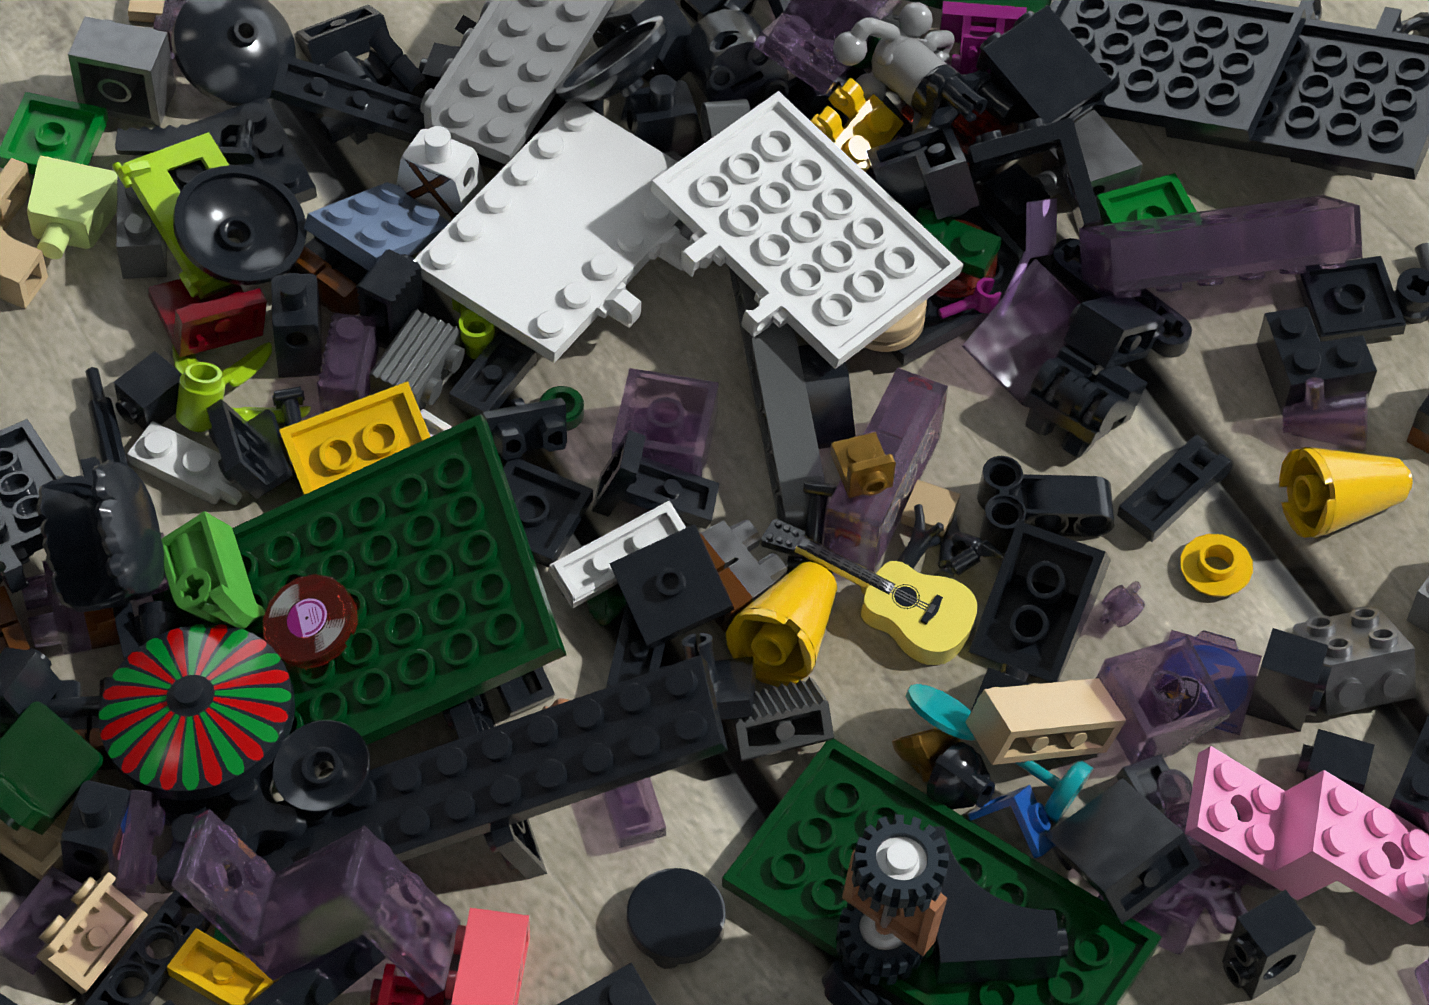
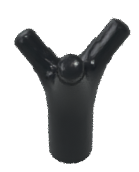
M921 504L914 506L915 523L908 545L897 560L907 564L912 569H914L929 548L941 544V539L937 535L944 530V525L941 522H937L933 527L926 530L925 515Z

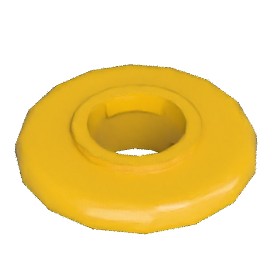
M1206 534L1194 538L1185 546L1180 556L1181 571L1187 583L1196 591L1208 596L1226 597L1236 594L1248 585L1253 574V560L1248 550L1237 540L1223 534ZM1219 557L1224 559L1229 567L1217 570L1211 568L1205 559Z

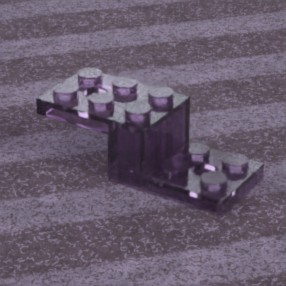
M791 0L785 11L761 32L753 46L825 96L854 66L844 65L836 59L833 54L835 39L841 33L851 31L855 24L864 18L885 21L901 5L903 0ZM869 35L867 37V39L865 40L867 45L869 44L873 36Z

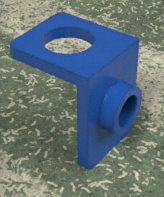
M1030 785L990 799L983 807L977 806L967 814L971 821L1011 806L1035 859L1041 857L1052 848L1045 836L1050 832V818L1046 814L1043 804L1037 802Z

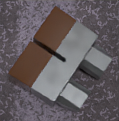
M722 520L699 533L735 609L714 619L724 633H726L733 618L740 611L781 580L787 573V566L777 554L771 553L758 562L752 556L750 551L759 546L761 538L759 532L749 520H744L730 527Z

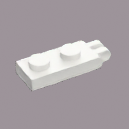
M154 421L149 424L127 453L129 464L211 504H216L221 499L229 504L237 505L242 498V494L238 490L247 491L239 483L232 484L224 477L218 466V461L221 459L220 453Z

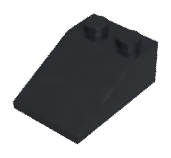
M1017 521L968 652L999 664H1008L1028 672L1029 675L1051 683L1059 682L1096 602L1111 562L1108 554L1103 550Z

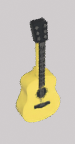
M779 519L772 520L761 537L760 544L762 547L792 556L796 552L859 585L861 592L865 595L861 609L863 621L867 625L889 634L912 659L926 665L945 664L956 657L966 645L976 618L977 601L974 594L964 584L947 577L921 574L899 561H889L877 573H874L805 537V531Z

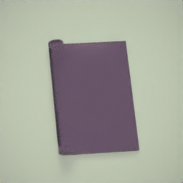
M1034 259L962 347L1021 405L1028 407L1023 402L1027 393L1031 391L1032 382L1044 362L1049 358L1054 359L1059 350L1067 344L1063 340L1070 328L1068 326V319L1080 302L1041 263Z

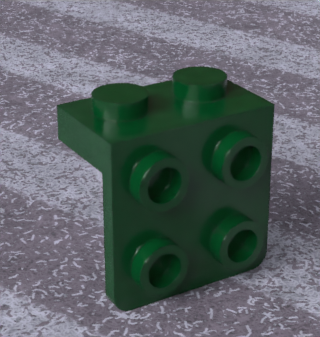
M41 702L31 703L0 739V820L15 831H18L23 826L43 835L75 798L82 783L90 780L101 767L103 757L85 739Z

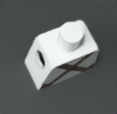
M434 126L419 131L402 155L396 185L405 190L407 195L423 205L435 208L440 216L453 220L486 186L477 152L472 147L451 139L450 132L441 126Z

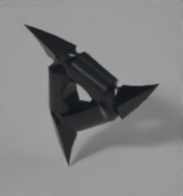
M955 515L941 542L938 561L940 570L933 576L951 578L954 577L955 573L961 575L981 562V556L1004 558V556L989 541H982L979 537L960 532L957 516Z

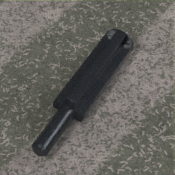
M90 367L85 371L92 398L88 403V408L101 462L112 460L114 462L121 461L128 465L112 399L105 397L99 369Z

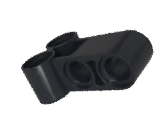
M1002 455L990 458L983 466L977 500L985 511L979 537L982 541H989L1001 553H1006L1017 521L1060 536H1101L1114 528L1111 483L1103 477L1023 474L1022 467L1016 460ZM997 522L1006 523L1007 525H1001Z

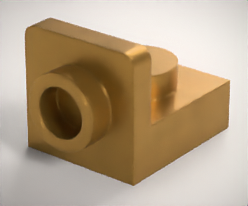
M876 432L831 443L830 454L848 498L863 494L872 496L893 487L896 462L892 454L885 455Z

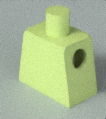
M40 155L27 207V215L32 235L40 239L37 249L42 250L45 257L50 259L62 258L67 245L83 249H89L95 245L117 212L118 176L116 172Z

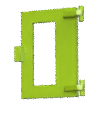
M209 132L125 162L123 165L119 161L112 165L125 189L133 188L183 270L178 275L192 298L198 295L200 300L234 287L237 284L220 281L204 273L181 250L173 229V212L180 191L168 171L200 159L207 170L229 165Z

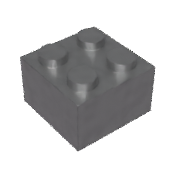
M85 16L68 53L77 102L107 108L108 116L161 126L176 90L167 32Z

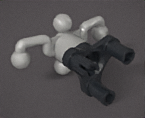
M920 2L907 4L901 10L899 15L900 29L888 22L874 18H864L857 22L851 31L841 33L834 41L833 54L836 59L844 65L852 66L860 63L865 58L867 53V43L865 40L869 35L881 38L872 56L871 73L861 75L856 79V82L863 89L865 99L875 94L881 101L884 100L887 86L914 109L912 134L948 122L951 124L959 115L964 116L968 122H972L977 119V116L972 112L973 109L979 115L985 109L1001 125L1007 126L1017 118L1020 113L1019 109L1022 108L1017 101L996 85V79L986 70L981 69L970 74H960L950 65L949 52L955 40L952 32L939 30L928 33L923 39L915 37L925 34L931 28L933 22L932 12L926 5ZM963 152L965 159L968 162L967 154Z

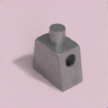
M1095 110L1088 112L1074 123L1095 199L1098 194L1139 183L1142 163ZM1056 150L1045 151L1041 165L1042 173L1034 176L1033 179L1050 197L1060 193L1071 206Z

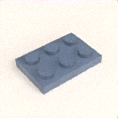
M386 182L308 213L304 229L369 271L385 250L390 249L400 255L406 254L409 256L424 250L450 222L440 216L435 208L423 205L407 195L402 187Z

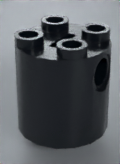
M723 9L708 14L695 24L686 39L684 56L689 72L709 102L747 99L751 111L778 91L785 98L788 97L789 74L786 62L754 17L740 10Z

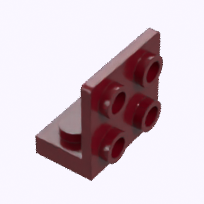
M181 279L153 285L148 289V296L179 357L253 339L264 334L267 300L260 288L244 292L241 285H236L201 300L198 295L193 298L191 297Z

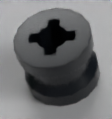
M1410 268L1403 271L1398 277L1394 292L1404 320L1411 324L1425 322L1429 319V271L1422 268Z

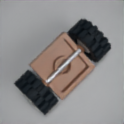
M895 815L893 824L890 825L886 816L878 819L876 829L871 824L864 829L863 838L859 837L856 849L851 855L842 898L848 904L847 908H843L840 915L836 940H838L836 950L838 956L844 954L842 964L847 970L852 966L856 967L854 972L856 978L862 980L865 973L871 975L869 984L878 985L880 977H886L887 985L896 984L899 974L905 980L911 976L913 968L917 970L921 964L922 957L935 943L947 897L941 892L949 863V854L944 853L946 843L942 837L934 840L936 829L930 824L924 831L919 829L922 819L914 816L911 825L904 824V815Z

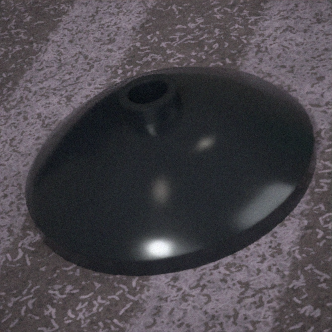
M187 0L178 12L173 24L171 35L172 49L181 72L199 92L222 104L240 106L264 96L268 101L271 99L269 97L282 54L296 58V47L291 29L282 14L268 0ZM238 30L244 31L249 36V39L243 38Z
M657 16L645 20L621 33L588 56L566 75L557 86L556 92L561 100L569 102H595L621 93L623 97H627L637 91L644 84L641 77L658 59L667 37L668 24L664 18Z
M227 165L203 171L184 186L175 204L173 229L181 250L197 268L220 281L237 285H257L270 282L272 277L284 275L296 264L306 242L307 230L304 229L306 219L303 209L294 194L273 176L254 168ZM228 238H236L240 243L232 242Z

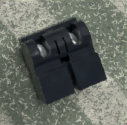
M1066 344L1059 350L1054 359H1047L1036 374L1031 385V391L1027 393L1023 402L1024 405L1030 408L1025 425L1035 433L1045 436L1053 432L1056 424L1067 430L1061 444L1063 450L1076 458H1080L1091 449L1097 440L1110 432L1115 421L1123 424L1131 419L1147 382L1119 365L1105 369L1069 344Z

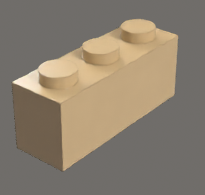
M1099 678L984 689L966 720L967 726L992 765L1106 753L1126 722L1125 717Z

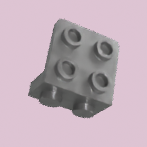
M1358 607L1353 609L1351 613L1331 617L1314 616L1306 622L1297 623L1293 626L1294 635L1329 645L1323 663L1331 665L1332 669L1320 702V708L1326 716L1416 698L1415 647L1381 610L1372 607Z

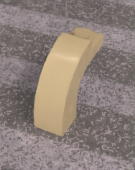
M11 158L0 172V298L26 309L47 280L48 274L42 250L19 242L5 232L13 217L31 194L32 189L27 164Z

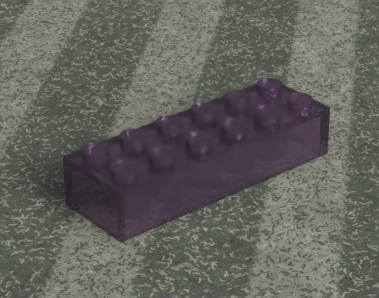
M1326 195L1079 228L1082 280L1098 286L1099 291L1114 292V297L1117 298L1140 296L1141 289L1156 287L1158 292L1179 291L1183 289L1182 283L1197 281L1199 286L1221 285L1224 283V277L1238 275L1240 280H1258L1265 278V271L1279 270L1280 274H1300L1306 272L1307 265L1320 264V268L1324 269L1342 268L1347 266V260L1363 258L1360 205Z

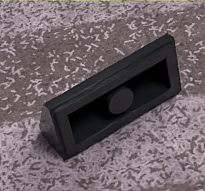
M367 4L296 31L294 36L310 63L316 65L323 63L325 66L333 57L344 51H348L355 57L369 52L368 41L373 33L381 26L388 34L389 31L384 15Z

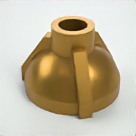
M932 728L892 740V744L898 756L911 764L918 773H921L923 782H928L938 757L943 755L953 744L960 742L961 739L949 735L938 728Z

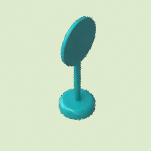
M922 684L910 685L905 696L909 705L918 715L949 735L964 740H976L966 724V720L971 713L969 708L952 696L931 686ZM1034 761L1015 763L1054 789L1045 804V811L1050 821L1055 824L1060 821L1094 769L1083 761H1077L1071 765L1062 779H1059Z

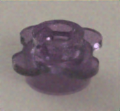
M1135 581L1127 588L1123 585L1113 588L1102 601L1105 610L1099 621L1103 625L1112 621L1118 628L1132 622L1145 607V601L1137 594L1141 584Z

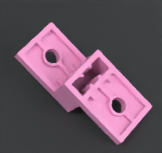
M1212 746L1198 753L1185 829L1186 835L1281 891L1286 889L1289 895L1297 901L1335 881H1339L1410 925L1425 919L1429 887L1428 833L1325 770L1284 791ZM1233 806H1235L1236 809L1238 810L1239 815H1240V820H1238L1237 812H1236V810H1235V808H1234Z

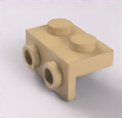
M107 872L97 881L89 877L70 899L77 905L66 919L58 915L39 937L46 944L36 957L81 994H84L148 916L146 912L112 885L116 877L110 872Z

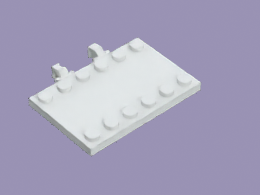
M779 91L653 179L650 191L694 233L689 240L692 245L683 250V259L679 266L693 277L696 269H706L712 261L718 266L726 263L756 292L754 300L758 303V307L754 310H746L741 326L755 337L766 330L773 322L779 328L788 323L835 369L957 277L964 265Z
M568 101L415 258L422 268V279L555 363L597 316L606 318L607 315H610L629 328L640 317L641 301L626 290V285L650 259L655 260L658 256L679 270H683L679 266L683 259L682 252L692 243L680 234L679 228L683 222L650 191L652 180L675 165L677 161L581 102Z

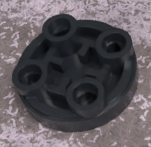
M668 868L650 874L634 888L627 904V928L633 943L642 953L653 959L657 966L663 969H672L680 964L691 963L705 957L721 942L724 936L726 909L720 891L708 878L689 869Z

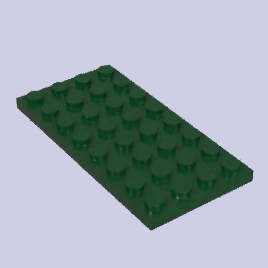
M836 739L825 742L722 877L723 888L838 960H843L844 954L839 956L837 954L836 945L838 940H836L840 915L843 908H847L848 904L842 898L851 855L856 849L859 837L863 838L864 829L870 824L876 829L877 820L886 816L890 825L893 824L895 815H904V824L911 825L914 816L922 819L919 828L922 831L929 824L932 827L944 826L946 838L955 859L965 873L981 888L997 898L1017 906L1038 910H1055L1057 927L1066 929L1068 957L1060 960L1055 978L937 984L933 949L931 946L922 957L921 964L917 970L913 968L911 976L903 980L899 974L896 984L887 985L886 977H880L878 985L910 1005H1119L1159 947L1162 936L1132 918L1121 924L1111 914L1106 903L942 803L933 801L924 792ZM865 973V975H866L869 979H871V975Z

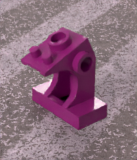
M943 1L940 30L952 32L955 39L954 42L960 43L959 55L952 54L951 66L960 74H970L978 71L975 66L981 53L979 49L981 44L994 33L999 32L1003 35L1012 29L1015 21L1026 13L1027 7ZM971 22L995 23V27L971 26Z

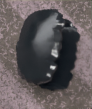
M107 460L101 465L95 466L92 471L93 479H86L81 475L74 477L62 475L39 488L37 512L39 516L45 519L41 525V533L44 536L42 546L47 554L46 561L49 564L50 570L54 573L51 578L52 591L59 595L61 604L77 612L108 609L138 601L149 596L163 581L164 549L153 501L138 474L121 461Z

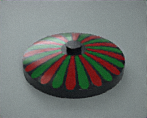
M210 623L184 626L160 634L147 641L120 664L109 680L102 696L99 710L100 735L114 767L136 788L153 796L169 800L189 801L207 799L225 794L246 784L266 769L275 759L283 741L289 736L295 715V695L293 685L280 656L260 637L244 629L224 624Z

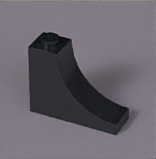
M944 826L934 827L936 829L934 840L942 837L946 843L944 853L949 854L948 870L943 888L941 889L942 894L947 897L935 943L932 945L937 984L1055 978L1060 960L1068 957L1067 932L1065 928L1057 927L1055 910H1038L1017 906L1003 901L981 888L965 873L955 859L947 841Z

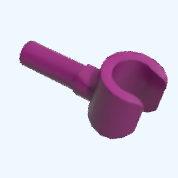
M989 277L980 279L976 284L973 295L938 309L940 318L944 319L973 308L981 313L992 312L996 308L1001 296V292L988 294L992 290L995 282L994 279Z

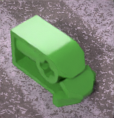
M204 511L161 538L164 549L165 574L173 600L179 608L209 624H224L225 622L241 629H245L255 620L265 615L263 607L255 601L238 544L230 525Z

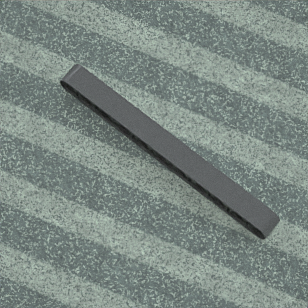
M747 99L702 103L701 126L704 143L750 112ZM729 267L777 519L805 531L810 494L803 492L804 482L815 481L825 483L795 330L788 323L779 328L773 322L766 330L755 337L741 326L746 310H754L758 307V303L754 300L756 292ZM829 498L824 528H828L830 524Z

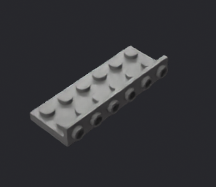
M486 0L481 10L480 20L474 29L469 28L465 32L459 52L454 59L449 58L446 61L441 72L440 81L434 89H428L422 99L420 110L421 113H424L425 129L434 126L444 127L450 132L451 139L472 147L480 155L507 164L525 144L557 93V86L569 74L615 0Z

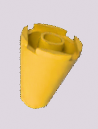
M1302 447L1288 452L1282 462L1279 475V488L1287 487L1288 502H1281L1283 513L1290 527L1298 536L1303 538H1320L1400 504L1407 499L1413 484L1409 468L1398 458L1312 447Z
M801 563L733 618L726 631L727 646L733 659L753 656L756 679L779 687L781 684L788 686L790 682L797 684L800 679L803 680L809 676L816 664L837 591V582L832 573L826 567L817 563Z

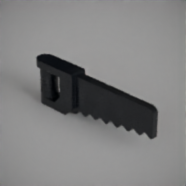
M215 118L203 126L193 124L191 127L181 124L178 128H175L172 125H168L165 129L155 126L152 130L144 126L140 130L130 127L127 131L118 128L115 150L120 155L144 156L209 132L228 164L248 165L252 164L255 160V152L252 150L255 124L249 119ZM229 136H236L234 147H222L223 141Z

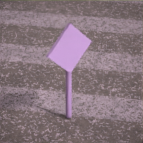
M1057 198L1032 201L1026 204V251H1024L995 314L997 320L1004 318L1030 258L1053 254L1054 247L1056 246Z

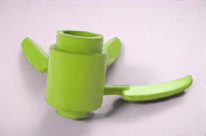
M266 342L258 346L224 371H221L220 368L211 363L198 362L195 354L179 357L172 344L174 366L182 373L179 380L176 419L178 422L193 432L208 431L212 425L207 408L220 399L224 400L225 385L227 383L232 387H238L263 367L272 354L271 343ZM299 406L302 418L310 413L311 406ZM276 407L232 408L246 421L269 409L275 414L277 423H284L282 410L276 409Z

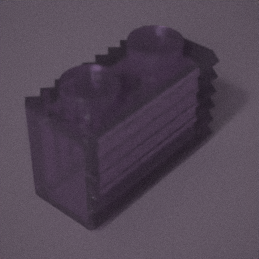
M335 313L331 316L332 322L329 323L330 330H328L327 344L325 345V352H323L324 359H322L321 373L318 374L319 381L317 382L321 414L369 396V374L375 366L379 349L376 319L373 317Z

